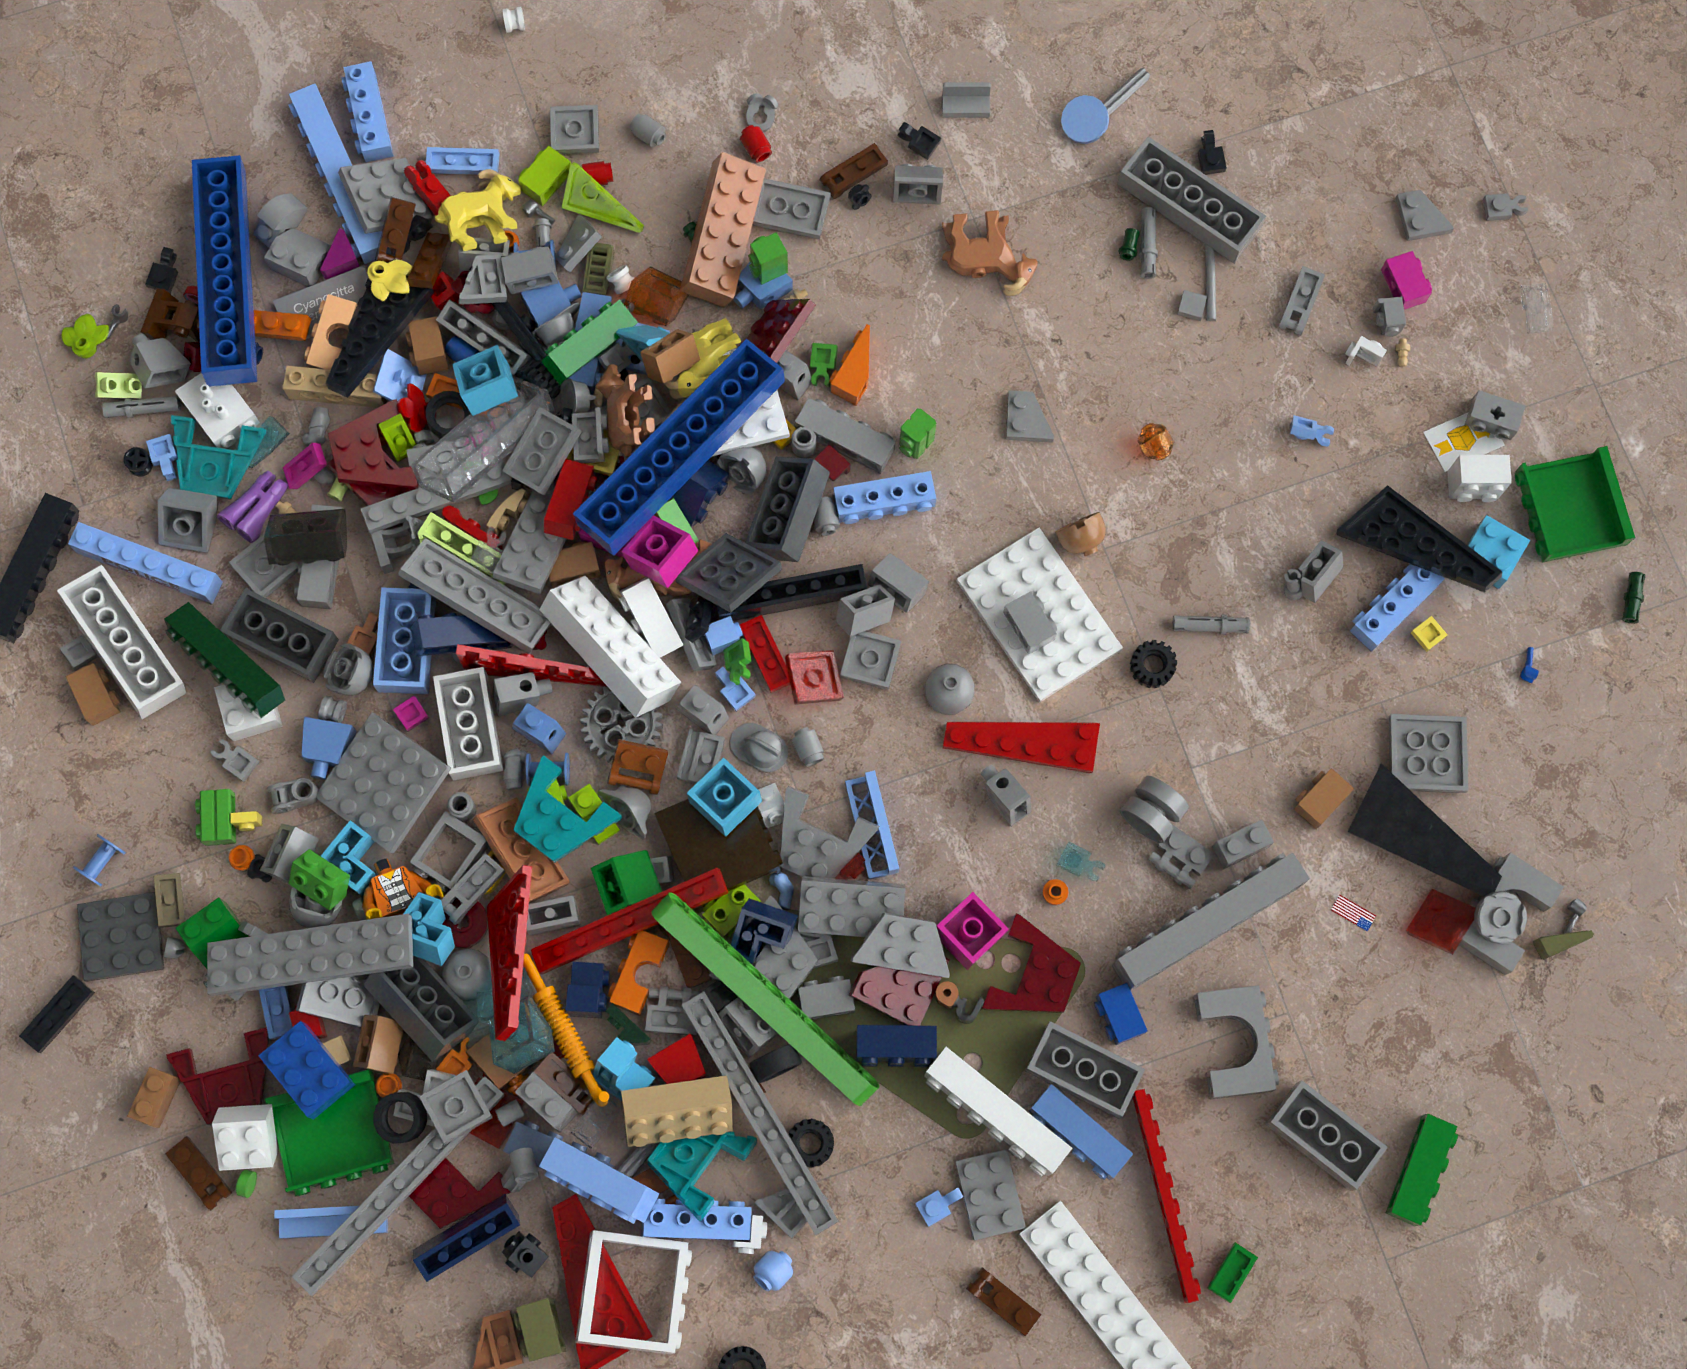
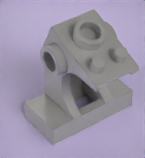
M406 516L407 521L403 522L402 527L371 533L380 567L384 574L394 571L392 559L413 554L420 545L418 531L425 521ZM410 535L411 542L402 547L397 546V538Z

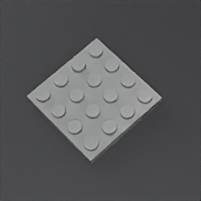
M372 712L340 758L339 764L334 767L319 789L316 798L349 822L351 820L369 834L373 841L394 854L451 770V767Z

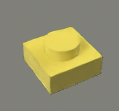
M1432 616L1411 632L1412 636L1426 652L1448 635Z
M257 811L231 813V824L239 828V831H253L255 827L262 826V816Z

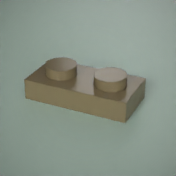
M180 873L154 875L158 928L179 926L185 921Z

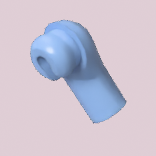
M782 872L781 874L772 873L769 877V883L780 892L778 904L783 909H790L794 886L786 874Z

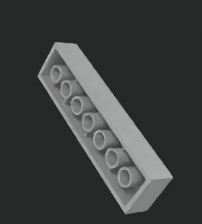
M1282 853L1272 859L1266 865L1267 868L1265 870L1260 866L1244 878L1245 882L1239 879L1229 885L1223 891L1224 895L1221 896L1218 892L1206 899L1201 904L1203 906L1201 909L1196 905L1186 911L1180 917L1181 921L1178 923L1173 919L1158 930V935L1155 936L1152 932L1140 939V942L1137 943L1138 947L1135 949L1130 945L1120 951L1115 956L1116 961L1112 967L1123 984L1128 983L1130 990H1133L1299 889L1310 879L1294 853L1288 856Z

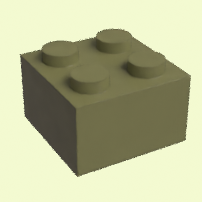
M546 1298L516 1307L517 1313L514 1314V1321L517 1330H522L524 1340L520 1341L523 1356L529 1358V1362L567 1351L554 1298Z

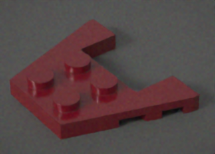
M397 399L328 433L339 483L367 486L376 484L394 489L396 487L408 488V490L418 488L413 466L387 470L377 430L378 424L400 414L397 407Z
M1016 913L1008 937L1033 946L1016 995L990 986L982 1009L1064 1013L1081 962Z
M267 1027L244 1033L249 1056L248 1061L197 1074L193 1051L190 1048L166 1054L168 1061L174 1067L177 1076L186 1087L192 1101L207 1125H212L218 1108L262 1105L266 1065L258 1055L268 1048L269 1036Z
M445 1158L409 1197L442 1229L488 1205L502 1195H508L511 1192L503 1187L501 1181L503 1175L499 1171L478 1191Z

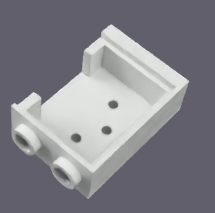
M200 373L175 390L178 397L217 448L232 446L236 439L240 437L242 425L256 427L260 423L232 384L209 387L202 373Z

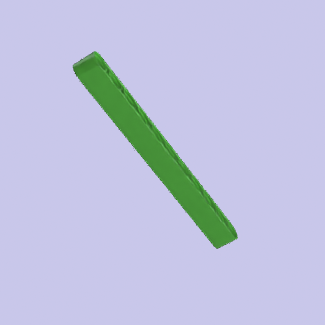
M671 892L668 893L652 910V916L660 925L854 1104L862 1106L879 1089L878 1082L869 1072L677 895Z

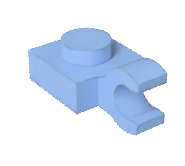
M1293 415L1290 434L1302 440H1314L1316 438L1320 445L1327 447L1330 445V439L1324 438L1323 435H1333L1334 428L1328 425H1317V421Z
M171 434L146 441L153 465L161 466L163 476H166L167 481L177 479L171 461L177 460L178 456Z
M724 667L715 672L716 678L725 686L720 690V693L735 712L756 697V694L741 676L739 679L740 684L736 685L730 681V674Z
M959 1188L943 1197L937 1190L915 1204L929 1227L950 1215L951 1212L948 1206L963 1198V1195Z

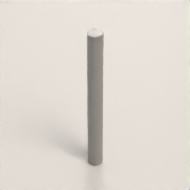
M1205 244L1207 321H1216L1215 250Z

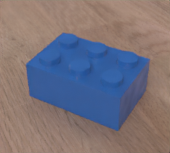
M302 1021L258 1055L303 1113L313 1120L356 1085L311 1028Z

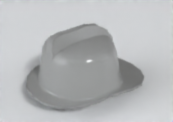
M574 303L553 319L540 325L532 332L536 339L540 338L547 348L554 343L561 345L565 342L563 337L575 329L572 317L579 310L580 304Z
M567 379L560 384L559 389L561 391L553 399V406L556 414L563 407L573 409V413H587L590 408V401L596 399V396L590 395L587 384Z
M755 723L743 724L732 733L730 739L731 749L734 755L745 763L764 772H774L786 763L788 747L785 741L776 733Z

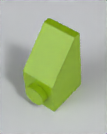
M590 783L568 797L579 817L585 822L591 818L602 804ZM613 823L604 829L603 832L593 837L598 845L618 833L620 829L616 823Z

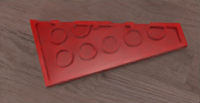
M457 644L456 655L465 670L484 667L487 676L509 677L532 672L536 680L549 678L550 682L608 687L592 668L583 665L534 658V655L527 653L516 655L504 651H493Z
M522 865L487 905L495 1040L506 1041L517 1030L519 1025L518 1017L532 867Z
M574 1194L553 1206L552 1209L576 1340L590 1233L593 1230L596 1231L579 1197L577 1194ZM602 1242L590 1334L647 1341L653 1335ZM576 1343L580 1369H599L630 1351L629 1349Z

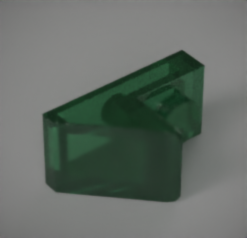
M613 1003L608 1007L606 1012L610 1017L607 1021L617 1030L621 1027L624 1029L617 1038L621 1041L626 1040L633 1046L649 1045L652 1042L651 1038Z

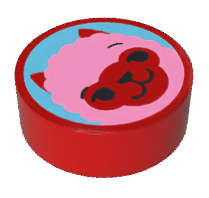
M187 286L183 297L187 301H192L198 305L197 286Z

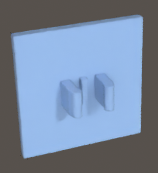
M388 349L383 355L373 392L390 401L395 399L398 401L401 398L407 397V384L409 383L414 384L422 391L427 374L420 375L417 366L413 367L411 361Z

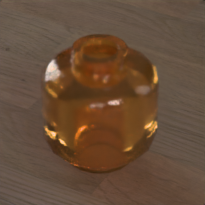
M1149 423L1141 429V433L1138 436V444L1148 459L1159 461L1171 454L1174 440L1163 424Z

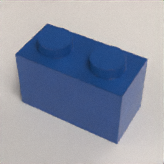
M1128 983L1096 996L1097 1001L1094 1002L1096 1011L1100 1017L1104 1016L1107 1026L1104 1027L1110 1041L1114 1040L1115 1045L1148 1032Z

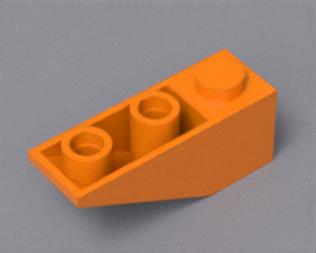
M866 324L863 331L859 330L853 340V348L851 351L847 350L841 360L843 365L839 371L835 370L829 380V383H831V393L857 406L868 387L870 325Z

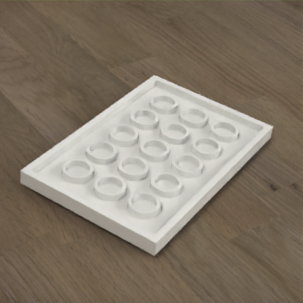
M1040 528L1024 536L956 580L1039 703L1123 649ZM1031 591L1034 597L1038 596L1045 608L1043 612L1046 617H1051L1055 622L1057 634L1054 641L1028 655L1003 611L1005 605Z

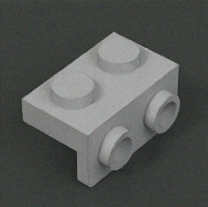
M595 407V412L572 413V425L582 431L573 446L574 461L580 463L605 462L604 453H609L608 438H604L603 430L608 429L607 415H602L601 407Z

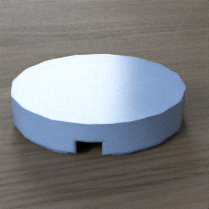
M1083 95L1075 97L1066 105L1062 112L1061 123L1063 130L1076 143L1089 144L1095 142L1108 128V110L1102 101L1094 96Z

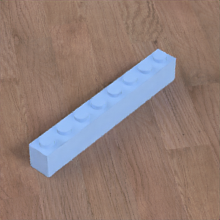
M312 84L290 93L289 96L292 103L288 105L293 117L299 116L301 123L297 124L302 137L308 136L310 143H307L306 146L311 157L316 156L319 161L315 166L320 177L325 176L328 181L324 186L329 197L334 196L337 201L333 206L338 218L343 216L346 223H343L342 227L347 238L352 236L355 243L351 244L355 256L356 258L361 256L364 264L375 260L382 231L364 233L338 174L340 167L352 166L351 161L316 84ZM387 247L386 254L388 255L391 254L389 247Z

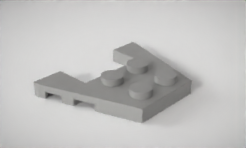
M788 786L785 791L780 855L783 864L780 867L802 877L834 879L878 831L880 826L858 817L848 841L800 820L809 794Z
M772 895L764 903L782 910ZM794 927L792 937L784 949L767 943L752 965L787 998L791 999L818 963V959ZM710 973V978L721 981L715 974Z

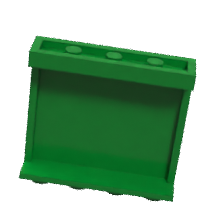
M1607 446L1599 447L1590 454L1527 466L1525 462L1515 471V482L1522 492V506L1525 510L1527 509L1529 515L1528 526L1530 531L1534 532L1536 553L1541 556L1542 562L1626 546L1636 538Z
M364 1070L348 1075L356 1085L314 1120L308 1118L288 1092L265 1098L266 1105L272 1104L275 1131L288 1188H285L287 1193H294L295 1197L311 1193L310 1188L320 1185L321 1189L330 1188L337 1185V1180L346 1178L347 1182L363 1178L362 1173L372 1171L373 1174L382 1173L389 1170V1165L395 1164L390 1142L380 1137L373 1124V1113L380 1100L376 1092V1083L372 1071Z

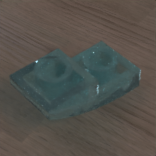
M269 416L259 427L264 428L266 434L248 466L249 468L255 467L264 460L290 434L274 417Z

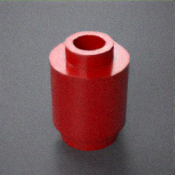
M750 125L742 130L740 141L751 159L759 163L771 156V145L759 126L754 127Z
M600 161L582 164V168L601 186L608 185V182H614L611 162L605 163Z

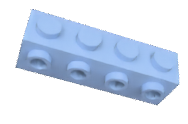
M372 62L343 67L345 77H341L344 91H349L350 97L346 98L349 113L353 112L354 119H350L353 133H358L359 140H355L358 155L363 154L365 162L394 157Z
M931 471L833 487L839 523L853 524L858 522L859 519L864 518L877 520L881 519L883 515L888 514L901 516L912 510L925 512L931 510L936 505V494Z
M1409 564L1403 571L1405 576L1401 580L1395 578L1386 587L1389 592L1384 597L1379 594L1369 604L1372 608L1367 613L1362 611L1354 618L1352 622L1355 625L1350 632L1372 652L1445 579L1443 576Z
M656 1199L645 1222H642L641 1237L748 1241L751 1235L752 1207H745V1202L729 1201V1206H718V1201H714L713 1206L702 1221H699L679 1199H676V1204H665V1199Z

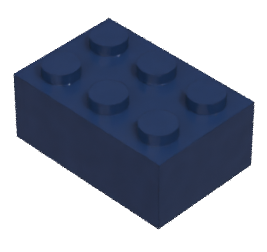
M857 1025L856 1061L862 1062L863 1067H877L878 1062H888V1067H904V1063H914V1067L925 1068L930 1067L931 1063L937 1058V1026Z

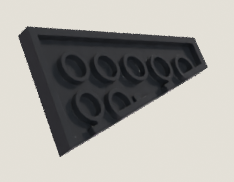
M377 270L376 273L380 274L384 270ZM368 278L365 284V293L359 299L348 326V335L341 343L342 350L340 355L335 359L327 378L326 385L328 389L348 398L434 294L432 288L409 286L410 291L408 294L390 292L387 299L381 301L373 295L371 291L372 281Z
M1388 485L1341 525L1336 532L1337 536L1484 593L1502 577L1503 572Z
M1382 763L1380 764L1348 833L1483 897L1491 892H1495L1502 876Z

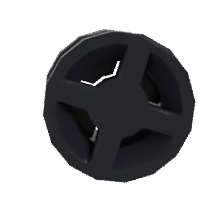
M133 447L123 457L125 466L134 476L143 477L152 471L153 463L151 457L142 448Z

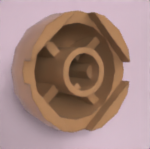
M1096 512L1058 529L1055 533L1059 543L1067 552L1072 554L1083 553L1084 556H1088L1098 551L1097 546L1103 542L1106 536V526L1100 512Z

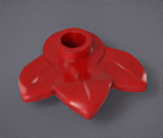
M409 383L407 384V397L399 399L397 407L401 415L409 419V429L417 433L423 430L424 426L428 425L426 420L428 402L425 401L423 392L414 384Z

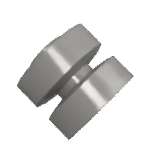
M1147 775L1135 789L1139 798L1130 796L1120 809V814L1142 835L1157 843H1163L1173 830L1170 821L1179 822L1189 809V805L1172 787L1153 776Z

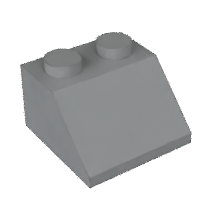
M911 164L895 165L893 202L941 204L943 167L935 165H925L924 167Z
M291 228L274 239L264 258L270 270L309 287L316 284L322 274L320 269L331 245L295 228Z
M168 488L158 500L159 545L207 553L217 519V496Z

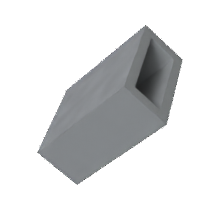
M534 1072L515 1091L518 1096L560 1132L578 1113L576 1109Z

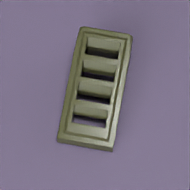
M596 243L588 252L582 293L587 292L607 296L609 282L606 277L612 270L615 254L613 245ZM593 263H604L605 266L593 265ZM591 273H603L604 276L591 275ZM590 281L603 284L602 286L590 285Z
M1592 930L1544 936L1533 941V945L1541 960H1545L1593 937L1594 933Z

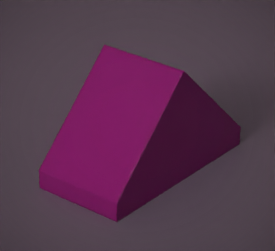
M339 228L320 269L325 280L360 267L345 231Z

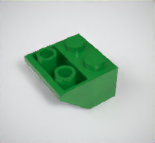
M647 850L612 857L591 867L607 915L662 892Z

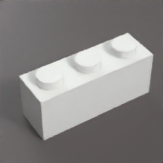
M645 577L620 591L622 597L618 599L624 611L629 610L634 619L630 622L637 633L641 632L647 645L659 658L683 646L649 578Z

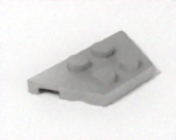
M883 913L877 920L874 929L869 931L864 938L863 944L856 953H853L850 961L855 963L946 978L950 976L936 923L916 918Z

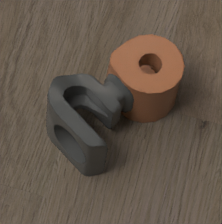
M949 981L939 984L935 993L937 1002L947 1009L957 1007L956 1016L960 1022L964 1024L972 1023L983 1006L984 1000L982 997H979L972 1014L969 1015L965 1012L967 999L959 998L957 986Z

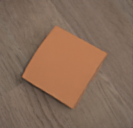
M494 1029L466 1051L478 1069L484 1072L487 1078L499 1090L541 1057L518 1029L506 1041L495 1040Z

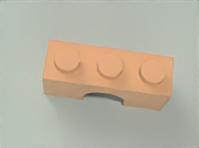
M330 294L327 295L326 300L321 301L319 324L315 323L311 334V337H314L312 346L307 347L304 355V360L307 361L306 364L309 368L331 370L335 359L339 357L342 349L329 344L330 334L338 328L348 330L357 306L356 302Z

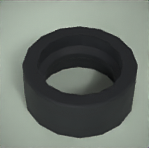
M440 392L429 400L426 407L427 423L431 432L438 438L449 441L458 440L464 437L473 426L474 416H472L458 392ZM447 403L458 404L464 411L463 422L454 428H443L437 424L435 419L436 411Z
M788 1044L755 1059L749 1065L756 1081L762 1083L799 1066L802 1060L797 1050Z
M410 1092L391 1093L383 1097L376 1105L373 1113V1124L377 1133L383 1140L392 1144L406 1143L418 1138L424 1131L427 1123V1111L417 1095ZM396 1102L406 1103L413 1113L412 1127L405 1133L394 1132L388 1123L389 1108Z

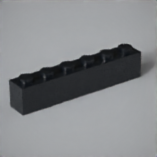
M48 493L44 494L0 582V639L14 644L16 639L22 635L24 623L27 617L34 611L35 600L38 594L44 590L46 578L49 572L55 568L60 550L67 544L68 533L71 527L75 526L79 519V510L73 503Z
M863 564L768 581L731 613L717 605L719 620L731 616L732 620L735 621L840 601L843 597L867 589Z

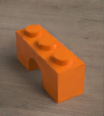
M646 931L632 935L628 944V949H631L627 959H622L618 968V973H621L617 983H612L608 992V997L611 998L609 1001L611 1005L638 1016L641 1015L649 996V989L636 983V971L646 964L660 968L670 945L668 940Z

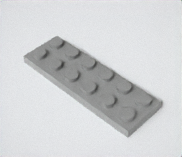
M562 467L545 496L533 489L494 569L493 578L541 594L566 541V538L544 533V518Z
M426 538L398 573L400 577L530 654L551 625V622L539 610V606Z

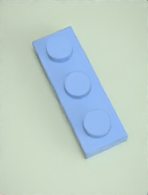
M427 147L426 164L431 168V173L478 175L486 169L498 172L500 153L499 149Z

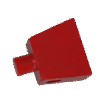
M691 1034L647 1059L666 1084L699 1080L706 1076Z

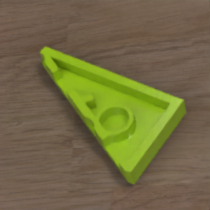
M575 162L570 164L562 203L563 209L638 233L643 231L644 225Z

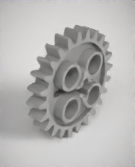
M605 686L603 687V695L594 692L596 701L587 700L591 708H583L582 710L588 717L580 719L581 724L587 725L581 728V733L589 734L584 738L585 744L593 742L589 749L591 752L599 749L597 753L599 759L605 754L607 763H610L613 759L617 745L610 744L609 740L614 735L621 736L622 740L656 747L653 738H661V734L656 730L663 729V724L656 722L662 719V713H654L659 707L642 714L641 717L634 718L631 712L621 710L623 703ZM601 714H610V721L607 723L599 722L598 718ZM622 719L626 726L621 728L618 725V720ZM637 724L645 726V730L641 734L633 733L632 728ZM608 730L607 733L601 734V731Z

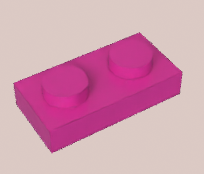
M311 443L282 467L289 489L297 490L327 466L320 443Z

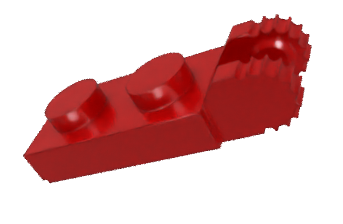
M419 160L415 163V168L411 165L405 167L404 173L408 181L413 185L416 193L434 215L437 216L442 202L451 195L435 175L431 173V168L423 160Z
M450 505L443 508L442 516L445 521L501 554L504 551L500 542L501 539L491 531L488 533L480 529V524L471 518L468 520L464 519L460 510L456 507L454 508V506Z

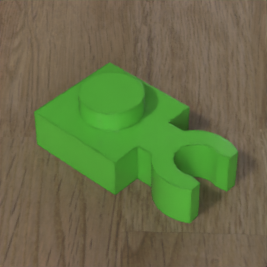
M812 343L810 368L816 369L811 378L814 386H817V380L820 377L825 378L826 387L830 386L828 370L835 371L837 345Z
M741 638L723 650L725 667L730 672V681L736 685L740 684L739 679L741 675L746 679H749L751 675L750 670L746 668V665L751 662L749 642Z

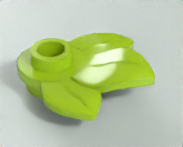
M84 314L76 320L74 327L63 328L62 341L66 346L71 347L78 357L90 358L96 353L97 345L107 339L109 326H97L95 319L90 314Z

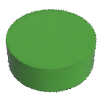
M250 1170L241 1172L236 1184L238 1196L249 1198L252 1195L257 1181L256 1172Z

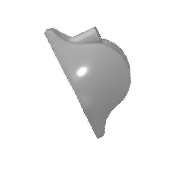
M625 785L620 786L616 790H598L597 795L602 803L604 801L622 815V819L618 823L629 832L644 839L647 834L645 822L651 809V802L648 796L638 789L627 788Z

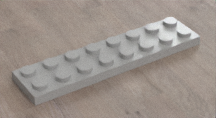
M402 914L207 943V994L218 996L413 968L412 916Z

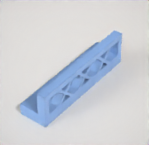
M875 770L866 772L864 777L845 781L854 822L856 823L859 812L865 806L873 811L874 817L871 822H876V825L880 826L875 833L880 838L877 847L874 849L865 844L861 848L868 879L871 880L899 873V865ZM866 783L868 793L861 800L853 795L852 786ZM868 798H870L871 805L866 803ZM855 801H857L858 803H860V806L858 807V809H857V807H856ZM880 846H882L883 854L878 851ZM867 849L873 852L870 858ZM875 855L885 860L886 870L872 872L870 863Z
M359 1206L274 1210V1219H279V1238L331 1236ZM388 1218L373 1234L388 1233Z

